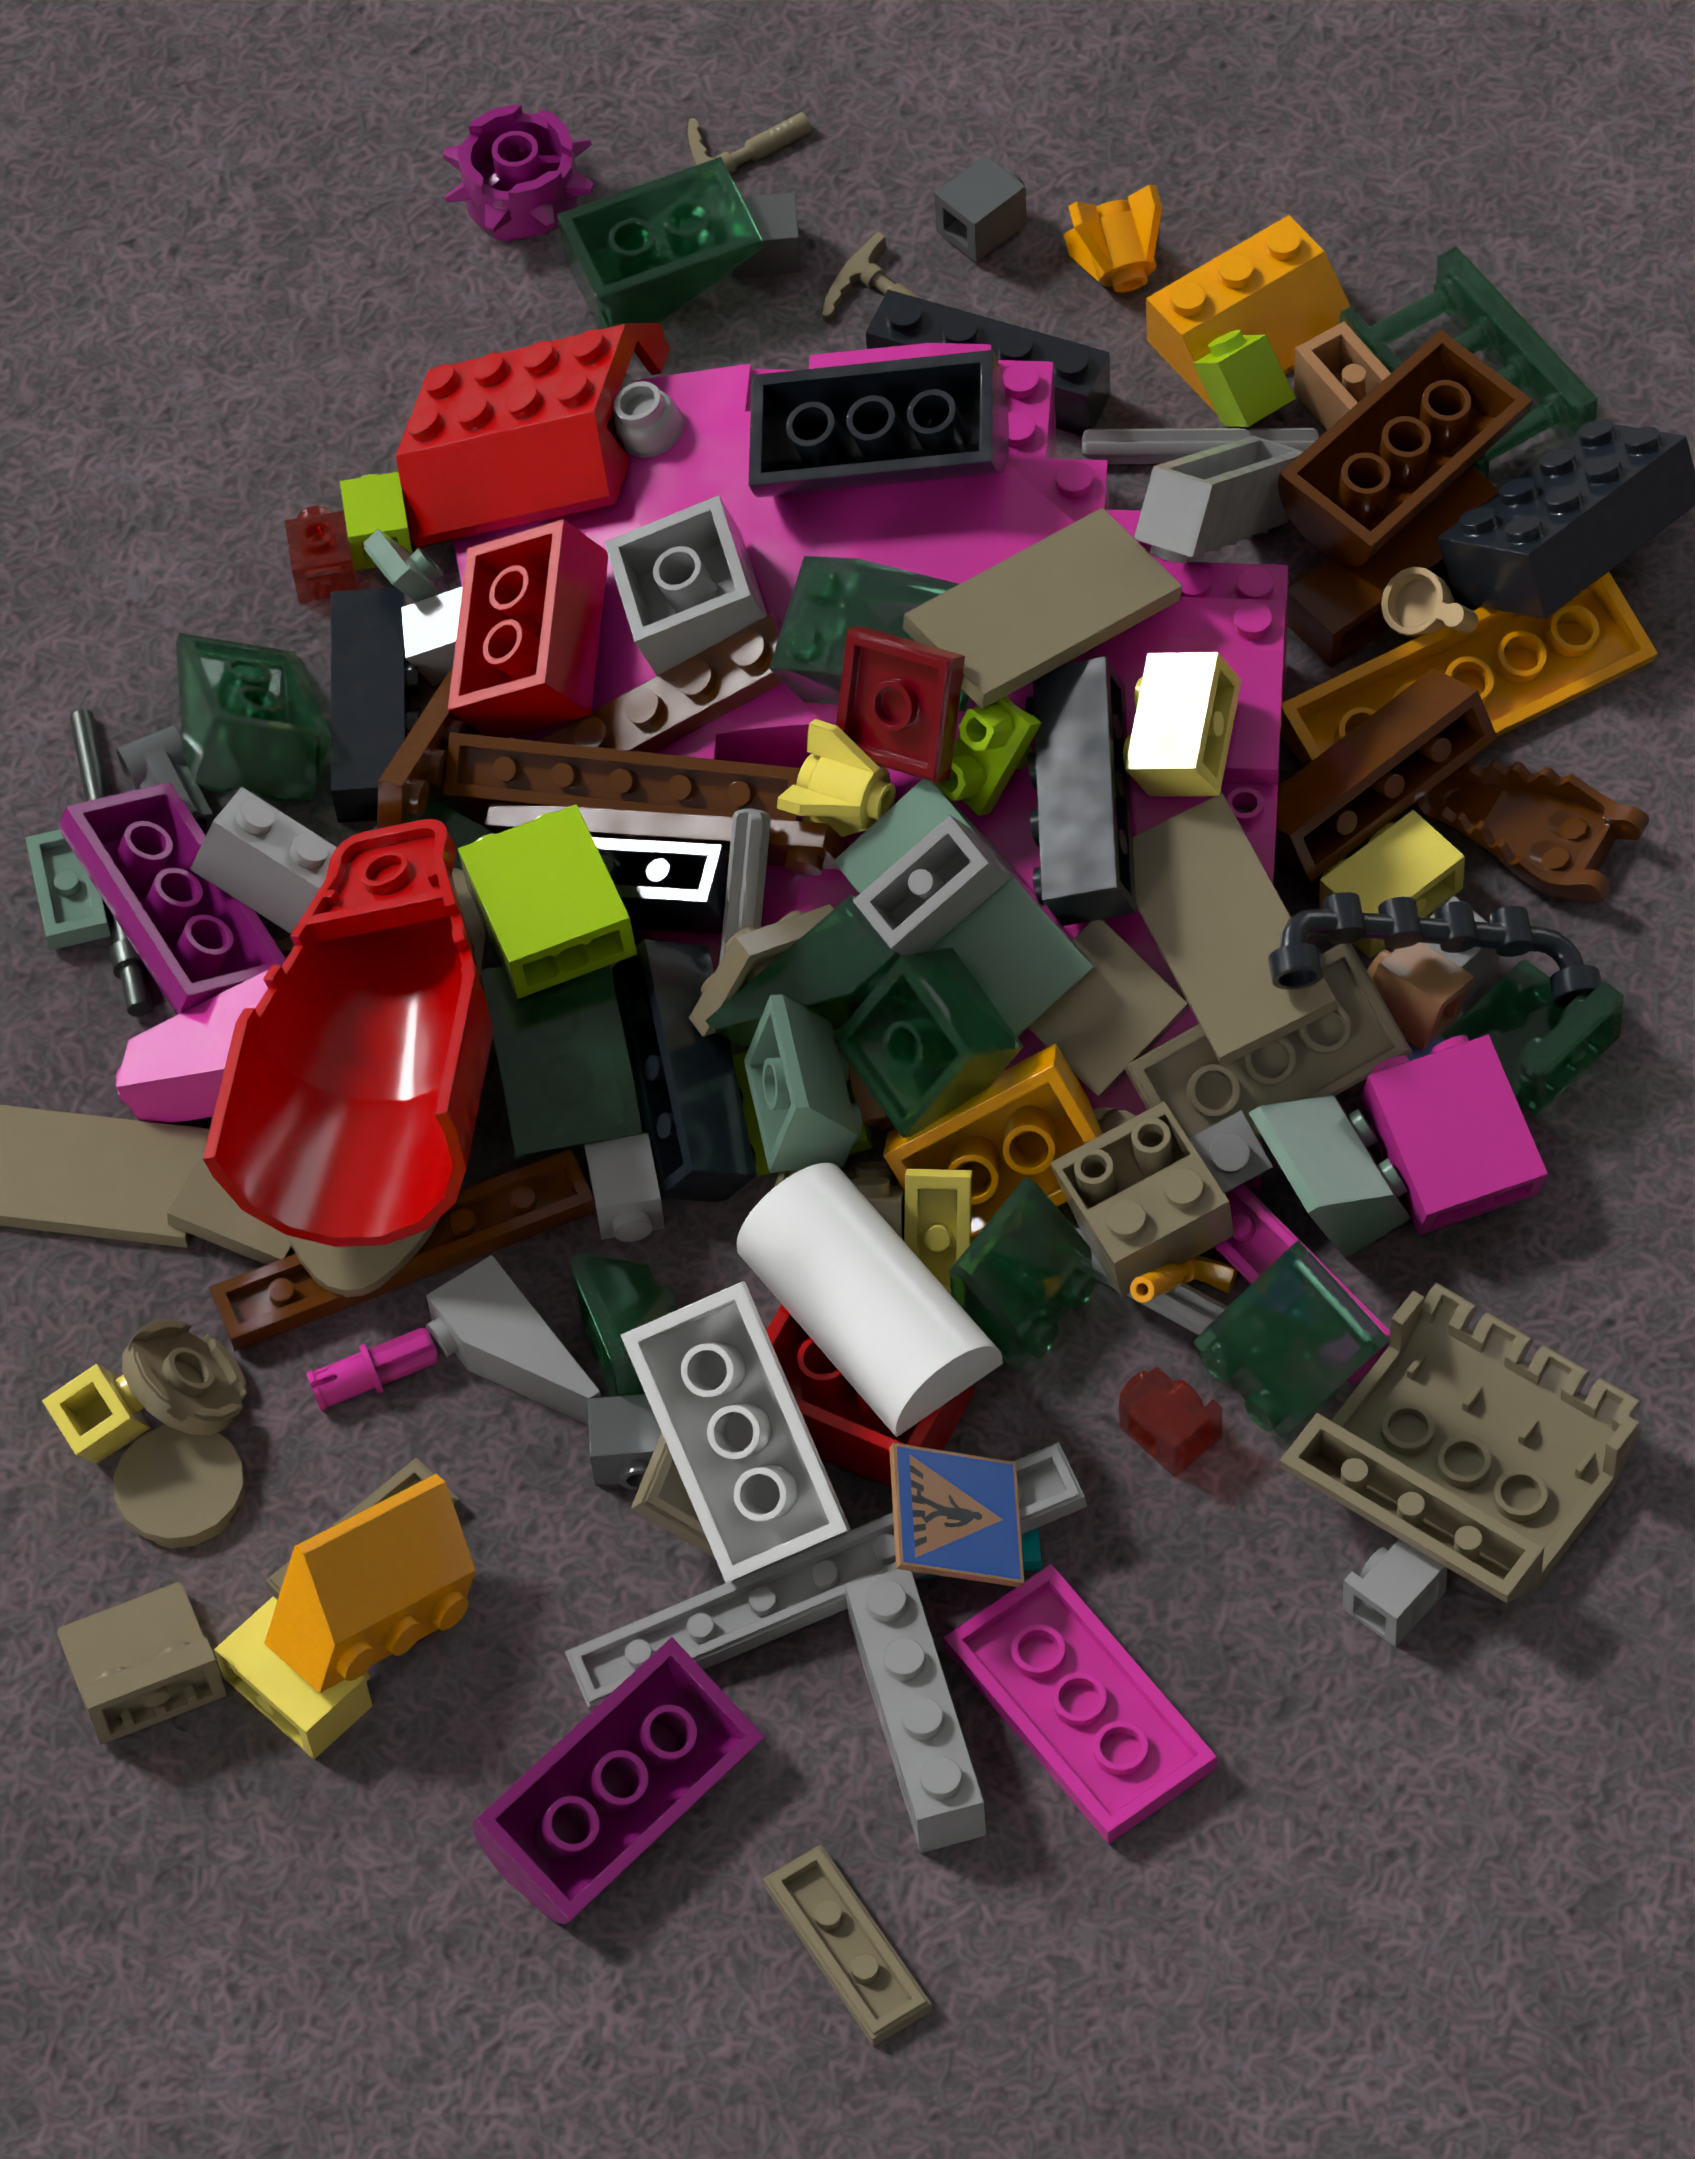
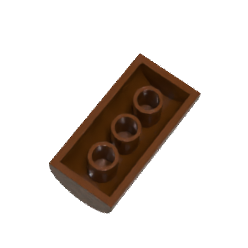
M1440 329L1279 473L1278 492L1282 505L1298 531L1317 550L1338 563L1347 566L1362 565L1528 415L1533 400Z

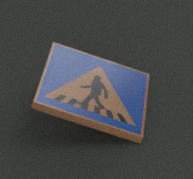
M893 1443L889 1449L896 1569L1021 1587L1024 1584L1016 1462Z

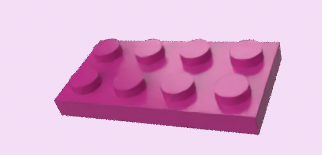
M1052 1564L1026 1580L1021 1587H1016L943 1637L944 1650L1108 1845L1217 1769V1756Z

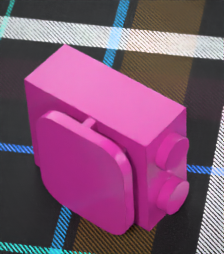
M1489 1034L1470 1041L1466 1035L1449 1038L1437 1044L1431 1050L1432 1054L1409 1061L1406 1055L1387 1059L1372 1069V1074L1368 1075L1362 1091L1361 1099L1370 1118V1126L1379 1140L1374 1146L1381 1162L1387 1158L1390 1159L1408 1189V1192L1399 1198L1404 1200L1418 1236L1539 1194L1548 1175Z

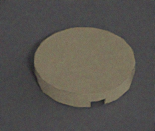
M156 1319L141 1326L122 1353V1373L135 1398L147 1412L164 1424L190 1435H214L228 1428L243 1407L242 1399L247 1394L246 1380L237 1360L216 1338L206 1334L201 1339L197 1335L188 1332L193 1325L186 1322Z
M162 1425L140 1436L122 1454L113 1476L114 1500L128 1529L139 1537L141 1535L145 1539L153 1540L155 1545L167 1548L197 1546L221 1534L231 1523L230 1518L237 1512L238 1507L240 1506L241 1508L246 1495L244 1467L229 1440L219 1433L214 1435H190L167 1425Z

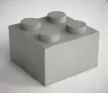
M719 495L604 542L634 642L657 676L768 616L742 533Z

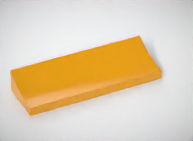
M1607 572L1547 619L1480 607L1474 610L1478 616V625L1472 633L1463 634L1445 625L1432 634L1422 635L1283 702L1280 737L1305 767L1432 668L1479 691L1495 733L1499 737L1653 662L1658 653L1610 572Z

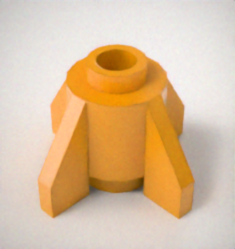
M1149 184L1128 196V200H1114L1098 206L1076 201L1068 206L1074 226L1073 229L1063 234L1069 256L1102 286H1113L1116 292L1133 291L1144 286L1148 282L1147 276L1156 270L1157 265L1154 255L1162 213V203L1156 185Z

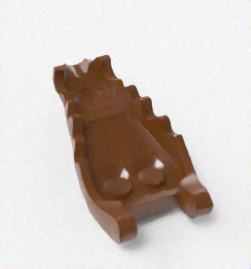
M1492 760L1487 768H1482L1474 762L1462 765L1411 805V808L1415 811L1454 827L1480 844L1528 885L1552 897L1582 903L1602 902L1611 888L1610 880L1597 870L1615 840H1638L1649 824V816L1642 810L1609 799L1573 774L1562 777L1549 767H1544L1538 773H1530L1521 762H1515L1513 766H1504L1496 760Z

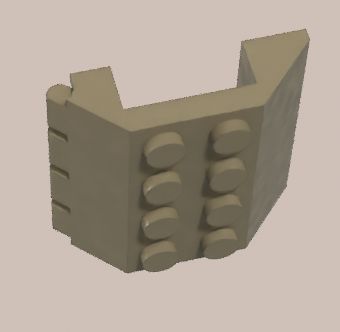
M1436 1283L1428 1292L1425 1300L1424 1296L1412 1291L1391 1318L1389 1347L1331 1420L1316 1413L1279 1460V1467L1505 1603H1508L1542 1585L1612 1492L1643 1430L1639 1428V1422L1634 1419L1641 1401L1602 1378H1599L1594 1383L1588 1396H1584L1581 1394V1391L1590 1371L1545 1345L1538 1349L1531 1363L1524 1361L1533 1343V1338L1488 1312L1482 1316L1474 1331L1469 1329L1468 1326L1477 1310V1306Z

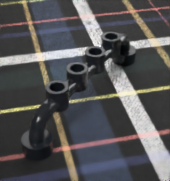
M1340 892L1323 899L1321 903L1322 909L1303 910L1291 917L1280 935V948L1274 950L1268 956L1272 984L1280 989L1293 990L1314 985L1324 976L1320 949L1313 944L1306 943V939L1310 935H1326L1328 941L1334 944L1353 943L1362 938L1384 940L1385 946L1395 949L1407 948L1417 943L1440 944V949L1448 953L1464 952L1474 947L1492 948L1496 950L1497 955L1502 957H1516L1530 951L1541 952L1551 957L1560 969L1549 978L1553 1003L1556 1008L1562 1010L1584 1009L1599 1003L1604 998L1600 970L1595 966L1585 965L1579 950L1571 940L1558 931L1539 926H1530L1528 911L1522 906H1507L1495 910L1490 914L1489 923L1475 921L1472 905L1464 901L1445 903L1435 909V918L1419 917L1416 900L1411 897H1395L1385 900L1378 906L1379 914L1362 912L1360 896L1358 894Z

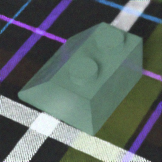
M783 994L770 995L744 1059L769 1172L802 1170L819 1163H832L838 1167H844L854 1142L859 1141L862 1135L861 1111L856 1102L850 1103L846 1087L849 1078V1062L846 1050L842 1046L837 1047L831 1022Z
M1331 1095L1262 1105L1249 1112L1306 1211L1344 1258L1359 1252L1411 1219L1410 1214L1399 1198L1407 1193L1408 1189L1389 1158L1378 1163L1369 1147L1379 1142L1359 1109L1348 1115L1335 1096Z

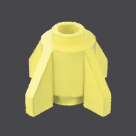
M817 719L810 722L807 752L812 754L804 761L799 771L796 785L793 784L778 797L777 809L803 816L802 822L828 823L841 837L868 830L894 805L896 790L895 786L891 784L889 771L885 767L878 766L837 725Z

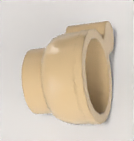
M1410 567L1401 570L1390 579L1384 589L1381 602L1383 617L1389 627L1401 634L1410 637H1420L1432 634L1445 625L1463 634H1469L1478 625L1477 614L1456 603L1446 582L1426 568Z

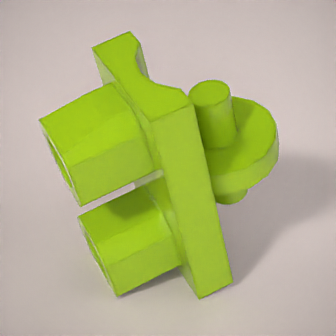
M1008 695L983 709L978 705L975 708L968 709L958 726L960 735L954 744L950 780L935 784L950 800H962L977 815L990 814L1015 769H1023L1028 765V755L1033 752L1030 743L1041 722L1033 715L1016 706L1009 699Z

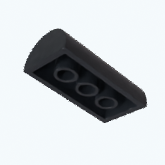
M993 350L752 375L748 486L758 498L1001 474L1006 468L1009 451L1008 408L1001 369Z

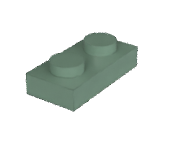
M60 829L25 837L49 949L54 950L110 937L104 901L65 841Z

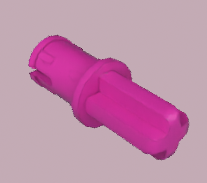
M419 1328L370 1349H367L365 1343L359 1345L361 1352L315 1371L310 1370L306 1372V1375L322 1412L330 1406L375 1388L378 1394L384 1392L382 1385L434 1365L438 1361V1353L427 1329Z

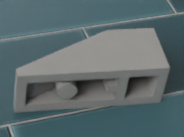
M492 1255L426 1295L432 1320L426 1324V1329L430 1333L434 1345L445 1358L455 1353L468 1371L588 1425L587 1399L601 1398L599 1389Z

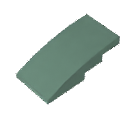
M922 779L836 858L834 863L861 894L949 815L975 831L1012 878L921 956L917 962L994 1050L1000 1054L1096 965L1054 920V915L1044 905L1041 906L1033 892L1013 872L1014 868L957 805L934 782Z

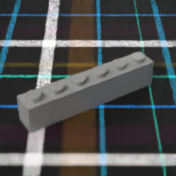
M1249 436L1153 466L1134 539L1151 544L1150 553L1158 558L1176 563H1187L1188 556L1192 558L1203 557L1204 553L1220 551L1223 546L1236 545L1239 540L1252 539L1253 535L1268 533L1269 529L1288 523L1290 518L1282 505L1278 492L1279 473L1304 451L1256 436Z

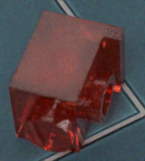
M311 506L303 509L296 519L284 521L291 568L299 603L331 598V592L358 590L344 510L332 512L324 506ZM341 569L342 571L338 573L307 578V575L309 574H315Z
M1156 1366L1149 1373L1144 1370L1134 1375L1122 1389L1119 1398V1424L1122 1431L1172 1476L1177 1477L1222 1438V1407L1214 1400H1211L1204 1406L1200 1396L1187 1382L1181 1379H1177L1174 1382Z

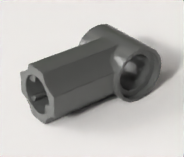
M174 725L116 748L122 771L126 779L132 778L135 790L171 782L206 835L214 820L213 813L194 778V769L189 754Z

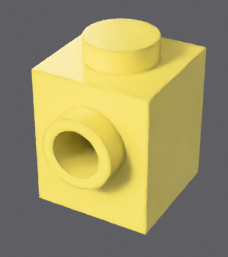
M98 1364L93 1365L42 1400L75 1455L95 1464L112 1455L151 1428L140 1411L144 1407L131 1393L124 1375L119 1377L118 1374Z

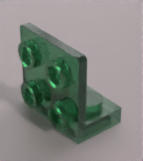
M1522 960L1443 1033L1442 1038L1447 1040L1455 1036L1466 1035L1470 1041L1489 1034L1518 1104L1536 1117L1620 1038L1624 995L1604 981L1588 997L1580 995L1565 1010L1558 1009L1553 1003L1549 982L1550 977L1529 961Z

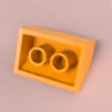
M1290 215L1146 298L1147 341L1215 413L1216 411L1193 363L1211 353L1208 344L1216 338L1234 330H1241L1243 335L1266 334L1284 373L1287 374L1295 367V348L1343 321L1354 333L1360 330V325L1325 251Z
M1055 1043L889 1131L883 1156L904 1191L907 1169L972 1170L971 1251L1067 1202L1053 1173L1050 1162L1099 1137L1103 1133L1086 1093Z
M434 1474L294 1546L264 1644L318 1693L331 1688L345 1679L353 1681L359 1678L371 1665L392 1654L395 1656L404 1654L416 1641L438 1629L445 1631L452 1628L465 1614L469 1605L467 1595L476 1569L446 1481L438 1474Z

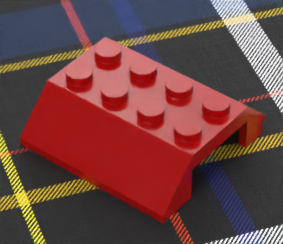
M628 323L600 330L592 329L579 335L549 342L541 341L532 346L502 353H490L484 357L451 365L443 364L434 369H429L396 453L409 534L414 545L421 547L615 505L631 460L608 430L607 425L633 351L651 376L662 373L670 346L664 339V332L660 323Z

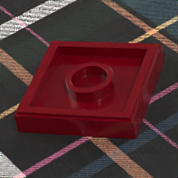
M863 626L847 629L836 725L878 766L935 783L950 780L965 656Z

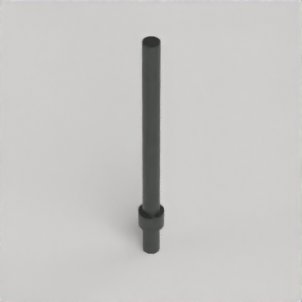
M87 709L77 710L70 715V723L85 800L90 801L110 796L94 714ZM107 906L114 942L109 950L113 974L118 979H121L128 1014L134 1017L147 1015L152 1010L146 974L149 971Z

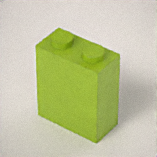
M577 804L557 812L544 813L533 821L498 834L482 836L475 842L458 848L467 888L517 999L637 955L630 917Z

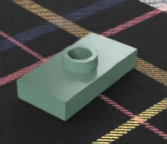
M379 529L363 542L365 545L364 550L390 583L414 601L418 602L451 591L441 579L444 575L443 571L421 548H418L412 554Z

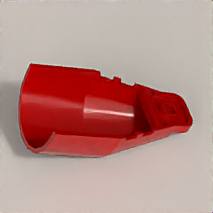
M424 819L365 831L343 841L334 850L330 858L324 883L290 935L295 946L282 966L271 965L263 980L268 989L256 1008H244L235 1023L203 1161L213 1178L241 1210L285 1235L333 1247L387 1245L428 1230L457 1201L467 1168L494 1030L452 877L456 845L447 827L441 821Z

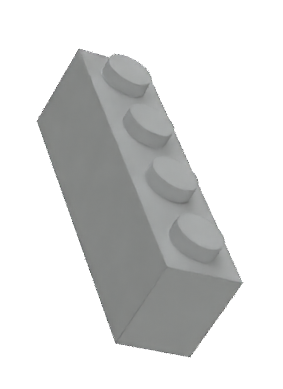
M898 1569L845 1583L848 1618L920 1853L986 1836L984 1801L912 1571Z

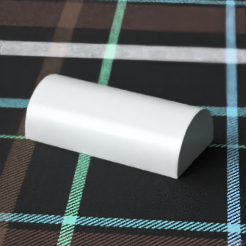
M819 1163L792 1174L768 1192L745 1219L737 1237V1253L896 1438L1003 1364L1000 1350L837 1165Z
M745 1281L621 1335L726 1583L851 1530Z

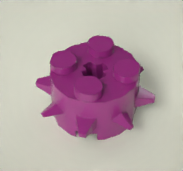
M515 104L491 109L470 123L468 126L470 134L462 145L445 148L442 154L443 159L460 171L462 182L444 196L447 203L465 201L469 216L482 229L490 232L495 239L507 242L515 241L519 238L524 239L542 235L564 223L565 220L573 216L577 207L578 196L591 194L594 189V183L576 170L575 158L592 145L591 140L572 141L568 127L555 114L547 110H541L536 114L523 113L522 105Z

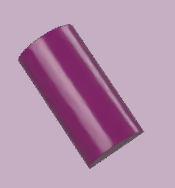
M171 782L65 807L60 820L62 836L177 1015L269 970L271 965H283L286 958L256 912L190 870L206 835Z
M671 1637L473 1821L472 1829L482 1850L500 1874L545 1916L555 1922L566 1924L765 1736L679 1643Z

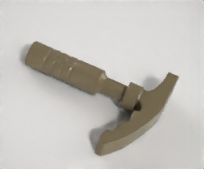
M800 112L748 139L743 148L731 154L725 151L715 158L708 156V150L703 146L700 136V125L695 118L689 119L688 139L693 162L699 177L720 204L724 205L725 198H730L729 187L722 180L721 176L728 177L737 172L739 165L749 160L758 161L812 133V126L807 116Z
M879 231L847 261L839 272L825 298L822 312L823 321L829 322L836 315L835 309L843 301L842 296L852 290L851 284L861 281L869 289L872 287L877 288L883 294H886L889 289L920 298L902 283L894 284L886 278L885 271L874 263L887 249L886 238Z

